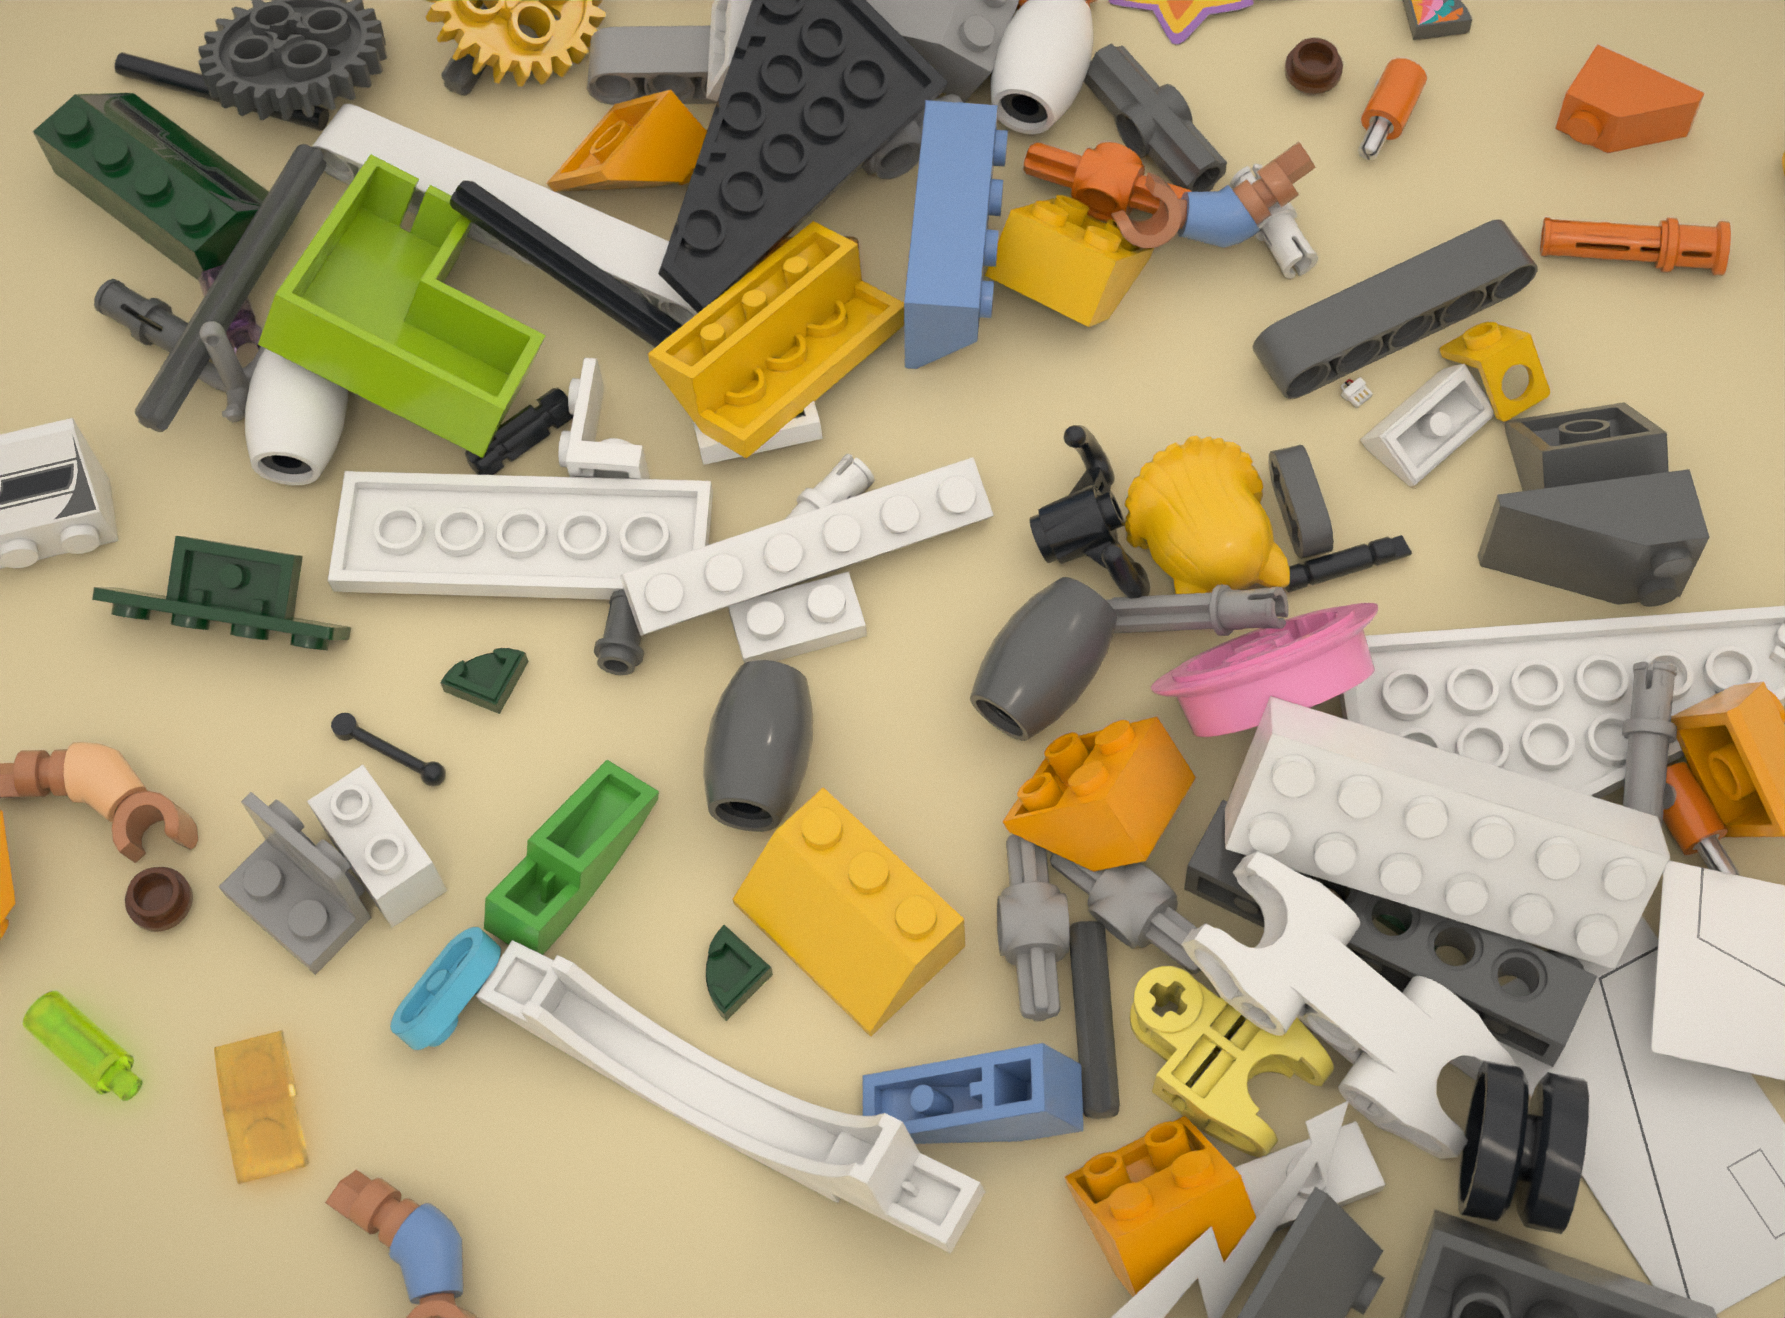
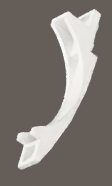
M512 940L476 995L480 1002L632 1093L731 1148L837 1203L840 1199H843L949 1253H952L985 1194L981 1182L921 1154L902 1121L886 1113L876 1116H860L830 1110L798 1099L759 1082L707 1055L659 1026L615 996L576 964L559 955L552 960Z

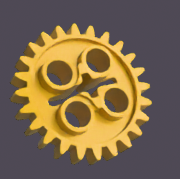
M425 0L435 3L430 7L425 17L426 21L444 23L436 38L437 41L447 42L454 39L458 44L452 56L455 61L470 54L474 57L472 73L477 75L487 64L493 67L494 82L500 83L505 73L511 71L518 87H523L531 71L542 85L551 76L552 69L559 76L563 77L572 66V62L580 64L588 53L587 47H590L592 35L598 31L596 28L599 27L606 15V12L597 7L602 0H481L488 8L483 10L473 6L469 0ZM554 15L558 17V21H555ZM518 25L530 27L535 31L538 38L526 36Z

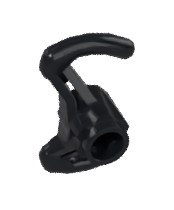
M1069 426L1064 432V442L1079 453L1086 471L1068 496L1038 509L1039 514L1030 517V527L1039 551L1047 563L1058 560L1063 564L1086 555L1108 570L1119 589L1128 598L1148 596L1150 593V583L1145 569L1141 564L1134 562L1118 541L1116 529L1125 526L1119 504L1111 492V485L1115 480L1111 463L1095 436L1085 426Z

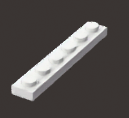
M974 457L623 573L620 575V579L640 636L986 520L994 515Z

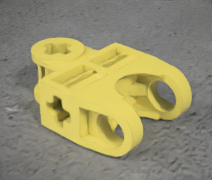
M1173 966L1154 968L1142 976L1135 988L1130 1011L1131 1029L1143 1045L1150 1048L1166 1061L1165 1065L1156 1074L1152 1092L1182 1116H1186L1201 1131L1243 1153L1255 1157L1267 1156L1278 1142L1274 1131L1264 1120L1256 1115L1260 1108L1250 1097L1247 1084L1250 1079L1261 1073L1276 1072L1288 1078L1295 1074L1312 1085L1322 1086L1334 1071L1333 1062L1324 1047L1297 1017L1283 1036L1268 1033L1246 1019L1224 999L1216 996L1183 969ZM1170 1001L1178 1006L1176 1013L1168 1011L1163 1017L1154 1013L1155 1005L1162 1008ZM1212 1061V1063L1209 1065V1067L1204 1071V1069H1205V1068L1208 1066V1064Z

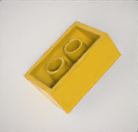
M824 787L773 833L732 899L733 904L870 1037L965 947L964 918Z

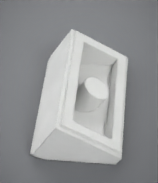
M1463 363L1444 368L1435 374L1363 436L1360 441L1373 456L1411 487L1422 480L1494 417L1495 414L1489 398Z

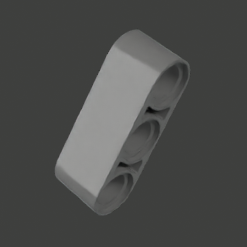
M711 26L607 27L596 31L591 37L587 82L589 94L597 101L605 104H617L671 89L683 104H716L717 101L706 98Z

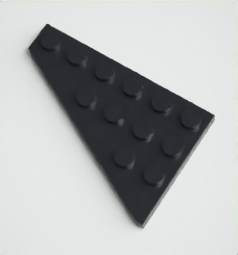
M752 0L658 274L699 313L751 271L925 109L926 100L934 101L944 91L948 81L866 0Z

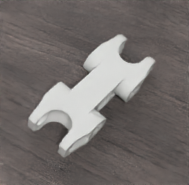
M1258 851L1243 857L1233 871V874L1237 878L1238 884L1254 898L1261 908L1264 917V933L1259 944L1255 948L1247 947L1237 942L1221 929L1213 928L1205 923L1197 929L1192 928L1181 943L1188 956L1211 981L1220 997L1257 1027L1268 1033L1283 1036L1297 1017L1350 1061L1353 1066L1338 1086L1339 1092L1346 1101L1349 1100V1104L1378 1128L1407 1140L1419 1149L1439 1159L1458 1157L1468 1140L1464 1136V1131L1448 1117L1440 1106L1437 1097V1079L1441 1069L1447 1063H1450L1476 1080L1479 1068L1484 1060L1516 1066L1509 1053L1491 1034L1480 1016L1443 985L1423 976H1414L1401 993L1347 948L1346 945L1360 927V920L1347 904L1323 884L1297 873L1278 860Z

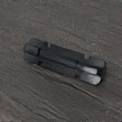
M552 388L537 399L539 406L534 408L532 405H528L501 424L483 458L466 450V459L477 475H494L504 468L502 464L504 459L507 458L512 462L550 435L549 427L553 425L554 428L558 429L574 416L569 413L568 396L561 389Z

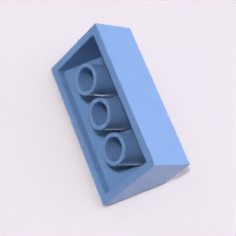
M930 100L925 102L904 300L905 368L918 369L977 342L980 318H992L994 281H983L984 266L996 267L999 230L988 229L989 216H1001L1003 180L993 179L994 166L1005 167L1008 130H996L997 105Z

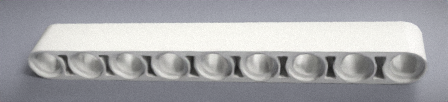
M344 104L312 146V148H318L324 153V160L327 162V167L324 171L337 180L349 185L370 154L419 178L408 207V211L414 214L418 213L425 192L430 185L452 196L463 180L473 181L680 324L684 325L698 314L658 274L669 241L352 104ZM472 224L467 237L537 267L476 224Z

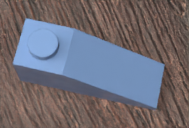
M1039 1043L863 1075V1116H876L886 1113L902 1121L915 1144L1027 1141L1082 1132L1084 1127L1081 1064L1046 1044Z

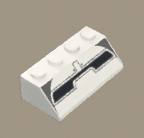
M73 418L0 435V569L6 567L24 568L33 565L40 559L66 553L83 554L95 550L99 545L118 541L110 480Z

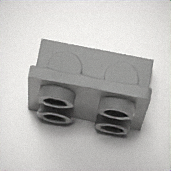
M250 792L241 803L264 836L265 841L219 888L230 901L316 975L371 919L359 898L365 892V889L348 872L351 868L349 862L331 844L321 839L315 845L301 831L305 826L289 808L277 799L267 806Z

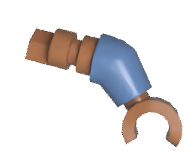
M1298 141L1258 170L1257 174L1260 178L1252 184L1246 179L1233 189L1226 185L1219 191L1185 192L1181 199L1177 198L1171 187L1160 176L1148 172L1145 186L1153 196L1160 198L1157 212L1145 221L1130 219L1124 210L1111 213V216L1123 237L1132 245L1141 248H1157L1169 242L1176 233L1183 238L1225 248L1240 244L1260 232L1261 230L1257 225L1272 215L1269 208L1276 203L1282 208L1299 196L1293 184L1316 167Z
M357 1169L338 1183L325 1203L368 1234L379 1232V1241L390 1248V1258L401 1267L410 1302L420 1304L406 1318H478L475 1314L455 1304V1298L463 1294V1246L460 1234L452 1221L431 1203H425L420 1206L410 1198L401 1201V1193L382 1178L371 1180Z

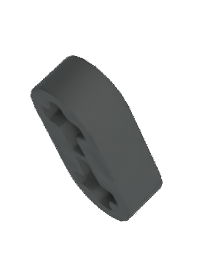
M1296 445L1270 451L1268 462L1271 482L1298 558L1303 559L1332 552L1334 541L1330 517L1305 447L1303 445Z

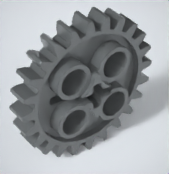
M252 0L253 8L249 10L240 7L232 8L233 20L218 18L215 21L218 31L205 32L206 45L198 47L201 60H198L210 96L212 98L219 97L224 109L236 105L240 116H244L256 108L260 120L268 118L273 111H280L283 120H289L293 111L302 109L307 117H311L314 113V106L320 104L330 110L336 109L335 98L339 96L349 100L356 98L354 86L370 88L372 86L370 75L381 74L383 70L380 61L387 59L386 41L381 21L377 20L373 8L364 9L363 0H352L350 2L347 0H272L267 3L262 0Z

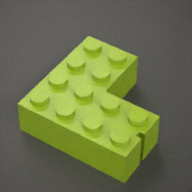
M370 154L276 292L258 345L483 458L522 388L546 335L444 283L460 256L473 222L451 207V195L430 185L425 192L411 231L408 232L402 229L401 225L419 178Z

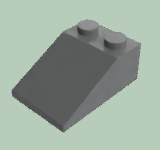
M1690 469L1499 494L1497 495L1477 556L1480 566L1617 605L1640 602L1643 606L1652 607L1669 603L1676 597H1681L1710 537Z

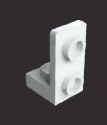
M584 358L580 379L572 378L570 382L568 408L569 413L574 416L571 431L563 430L560 436L558 451L560 467H567L570 477L649 479V471L642 445H633L628 441L616 438L595 442L604 384L597 358Z

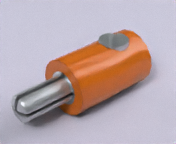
M1404 58L1391 60L1387 64L1381 78L1376 81V88L1361 117L1362 125L1367 130L1358 148V153L1362 158L1375 160L1385 140L1396 139L1402 134L1427 82L1426 72L1414 61Z
M1680 762L1667 767L1663 821L1683 854L1691 855L1699 852L1709 869L1739 875L1738 870L1719 841L1727 834L1728 829L1686 762Z

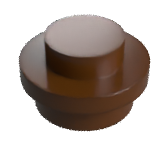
M1308 38L1299 42L1290 51L1285 63V76L1288 82L1294 88L1310 94L1324 93L1333 89L1339 83L1343 71V61L1338 50L1331 42L1322 38Z
M148 868L139 872L131 880L125 896V908L129 917L140 928L152 932L169 930L183 921L189 913L193 900L192 889L185 877L172 868Z

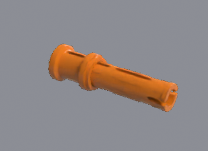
M1544 217L1541 231L1540 256L1554 255L1654 262L1655 268H1659L1661 272H1671L1674 267L1711 269L1713 275L1723 276L1729 259L1731 226L1729 221H1719L1715 227L1679 224L1677 218L1668 217L1666 220H1660L1658 226L1558 220Z

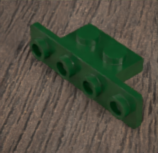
M175 536L166 596L116 587H94L92 600L113 603L111 614L116 616L150 620L151 610L172 613L171 625L209 630L210 620L232 623L230 635L259 640H268L270 630L291 633L290 645L309 649L328 650L330 640H349L351 627L294 617L303 556L186 536Z

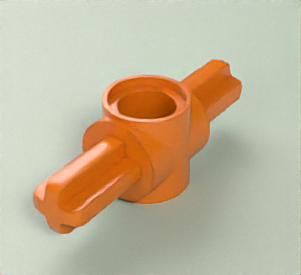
M1038 142L1030 145L1026 153L1023 170L1027 175L1071 188V198L1089 207L1087 215L1099 221L1107 222L1108 220H1113L1111 213L1123 210L1129 216L1133 208L1153 215L1158 210L1160 198L1153 196L1145 186L1147 176H1144L1145 166L1140 157L1124 145L1114 142H1103L1094 149L1087 148L1081 156ZM1167 183L1178 199H1181L1185 192H1192L1189 189Z

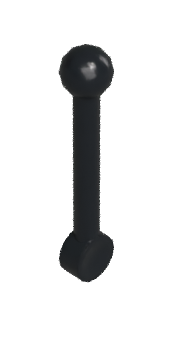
M340 713L333 718L331 728L338 739L347 741L354 738L421 774L422 781L428 786H438L444 781L446 770L439 762L431 761L425 763L359 727L355 717L350 713Z

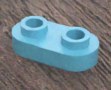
M472 927L458 934L446 945L400 1003L391 1020V1031L413 1050H420L428 1046L436 1047L446 1041L458 1024L460 1012L471 998L479 992L496 967L501 954L500 946L479 927Z

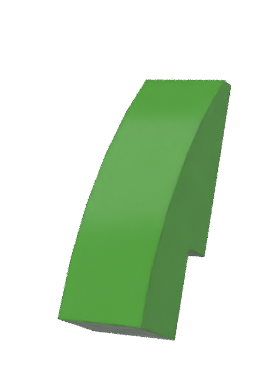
M606 760L528 839L527 856L485 898L484 929L508 945L513 940L544 955L589 902L617 864L658 801L659 791L609 760Z

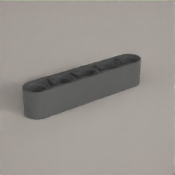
M1492 220L1275 322L1256 338L1252 346L1253 352L1283 396L1287 399H1296L1515 295L1533 280L1538 272V266L1503 220Z

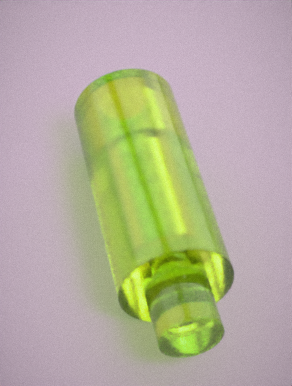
M54 990L42 995L30 1006L23 1018V1027L96 1093L102 1095L112 1091L123 1101L130 1100L138 1093L143 1081L131 1071L134 1064L133 1056L59 991Z

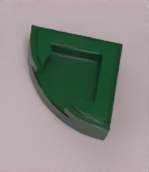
M497 648L493 650V653L477 656L467 662L463 660L458 662L445 674L440 683L444 692L500 714L529 661L526 653L511 648Z
M723 925L709 946L706 963V983L716 1010L727 1021L773 975L770 965L727 926Z

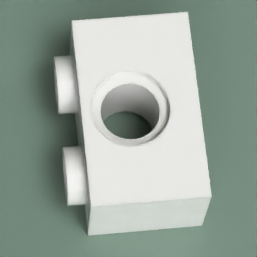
M361 765L307 801L326 834L340 854L349 862L352 871L392 928L447 891L433 862L364 765Z

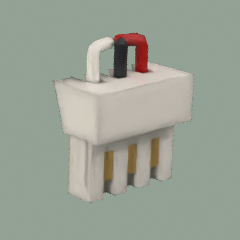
M1361 377L1355 381L1348 379L1340 386L1343 390L1340 396L1347 401L1349 400L1356 408L1367 401L1373 393L1365 386L1366 382Z

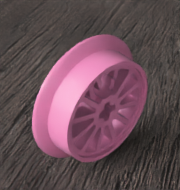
M1358 603L1332 607L1286 619V625L1282 629L1259 628L1210 648L1185 661L1157 679L1152 684L1151 690L1158 695L1177 697L1194 735L1198 737L1225 735L1257 727L1270 696L1311 708L1350 690L1373 674L1375 668L1364 628L1376 616L1378 605L1375 603Z

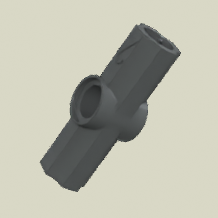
M1111 43L1095 53L1090 62L1084 83L1115 117L1116 127L1124 144L1140 158L1148 155L1174 185L1189 189L1192 192L1211 191L1217 181L1225 175L1227 161L1194 126L1190 108L1181 93L1168 83L1160 87L1124 46L1116 47Z

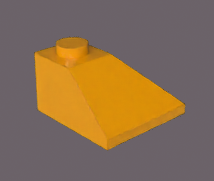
M671 89L614 104L546 184L554 192L655 188L675 183L684 185L690 182L707 130Z

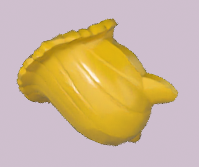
M1196 435L1188 437L1183 445L1177 442L1170 444L1166 447L1165 451H1158L1154 454L1151 462L1144 464L1139 476L1133 479L1128 489V497L1124 503V506L1129 511L1125 521L1126 541L1133 548L1138 546L1142 549L1149 548L1153 560L1173 578L1175 594L1212 593L1217 585H1228L1232 590H1244L1255 583L1269 588H1285L1290 583V570L1287 558L1281 548L1273 541L1272 524L1260 504L1264 495L1262 492L1264 488L1258 471L1252 465L1253 461L1249 453L1241 452V447L1234 442H1224L1222 438L1213 439L1211 436L1201 439Z

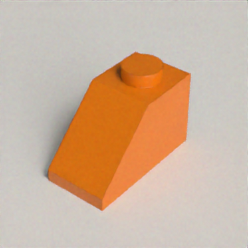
M1597 44L1565 94L1555 129L1568 134L1579 143L1589 144L1606 153L1687 137L1692 129L1705 93Z

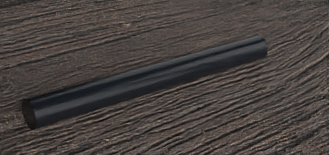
M124 52L119 53L116 58L115 72L119 75L220 102L219 97L212 98L210 96L208 86H205L203 76L200 73ZM314 106L313 116L307 117L302 109L294 110L289 120L285 121L323 131L329 121V111L327 108ZM273 111L270 117L283 120L280 111Z

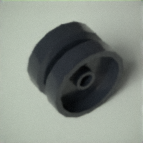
M1483 1061L1474 1085L1464 1134L1468 1142L1462 1149L1459 1171L1458 1210L1461 1215L1497 1222L1510 1207L1516 1189L1517 1212L1526 1228L1562 1234L1565 1231L1574 1209L1585 1158L1589 1121L1587 1081L1582 1078L1547 1072L1536 1085L1529 1104L1528 1081L1520 1067Z

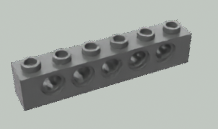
M1222 800L1187 865L1184 890L1264 928V917L1259 904L1238 884L1237 878L1233 874V871L1243 857L1247 855L1225 849V807L1228 801ZM1296 871L1303 876L1320 882L1326 888L1336 891L1342 897L1344 903L1355 912L1360 920V927L1346 947L1401 993L1414 976L1429 978L1443 985L1473 1009L1497 1041L1554 1067L1566 1046L1597 978L1596 975L1585 971L1580 961L1573 956L1553 950L1545 952L1522 940ZM1379 915L1394 916L1403 923L1406 932L1397 936L1385 935L1376 929L1372 920L1378 918ZM1437 946L1454 947L1463 953L1467 963L1461 966L1448 965L1439 959L1434 948ZM1502 976H1515L1528 986L1530 994L1521 997L1513 996L1500 986L1498 978Z

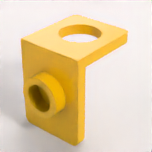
M1483 322L1469 328L1464 334L1439 348L1442 358L1479 369L1492 409L1498 420L1506 422L1550 395V388L1531 333L1499 325L1496 322ZM1521 364L1528 372V386L1518 398L1508 399L1502 390L1503 377L1509 368Z

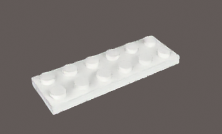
M345 471L328 582L333 592L610 600L613 592L624 590L620 575L709 545L713 501L711 481Z

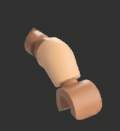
M73 742L68 749L54 750L51 756L45 750H22L17 753L14 763H0V798L46 797L51 790L54 796H68L72 802L86 803L109 822H113L112 838L115 846L121 854L134 863H137L146 854L142 847L144 832L151 825L159 821H164L166 836L178 845L191 850L198 842L197 826L192 817L161 793L147 791L120 751L106 745Z

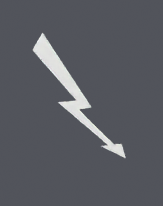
M1349 1100L1305 1121L1311 1144L1225 1262H1223L1213 1229L1210 1227L1111 1318H1164L1197 1278L1208 1318H1221L1316 1163H1318L1323 1183L1325 1182Z

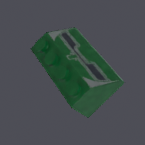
M134 93L75 94L33 131L55 174L207 288H210L269 193L261 185Z

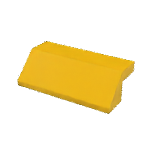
M812 221L648 353L649 363L702 433L747 459L777 434L788 422L803 412L804 408L812 401H816L904 326V302L862 280L857 243Z

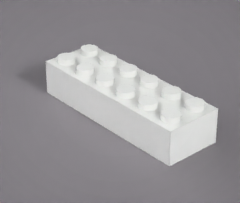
M1270 696L1225 807V849L1247 856L1258 851L1278 860L1292 870L1611 969L1616 968L1670 859L1657 816Z

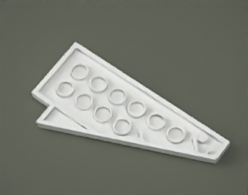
M1785 606L1368 635L1366 640L1375 670L1369 678L1339 695L1343 719L1600 799L1624 787L1628 739L1622 736L1623 721L1630 719L1634 681L1633 665L1635 663L1647 662L1649 664L1648 670H1653V662L1667 663L1677 667V675L1674 679L1671 716L1733 685L1763 681L1767 689L1776 695L1782 706H1785ZM1677 738L1673 743H1669L1667 764L1685 756Z

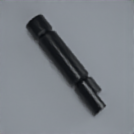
M1402 535L1394 538L1387 536L1371 541L1368 545H1357L1305 561L1303 565L1298 563L1289 566L1290 583L1285 589L1288 593L1306 588L1308 584H1319L1371 568L1373 564L1378 566L1411 556L1412 551Z

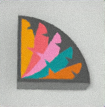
M1403 0L1413 40L1470 32L1472 17L1461 0Z

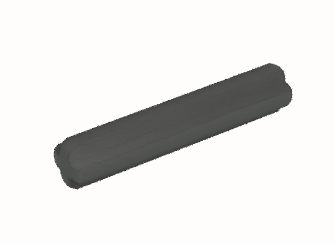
M1081 921L1070 926L1069 945L1078 1060L1082 1071L1083 1114L1085 1117L1093 1119L1110 1118L1118 1114L1120 1100L1105 926L1099 921Z

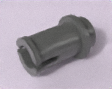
M625 590L613 592L610 597V608L602 639L595 642L594 654L598 658L597 665L605 672L615 675H629L634 672L635 666L642 663L644 651L639 646L641 636Z

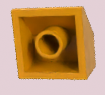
M1764 681L1733 685L1671 716V722L1677 726L1676 738L1695 778L1728 829L1724 837H1785V710L1776 695L1767 689Z

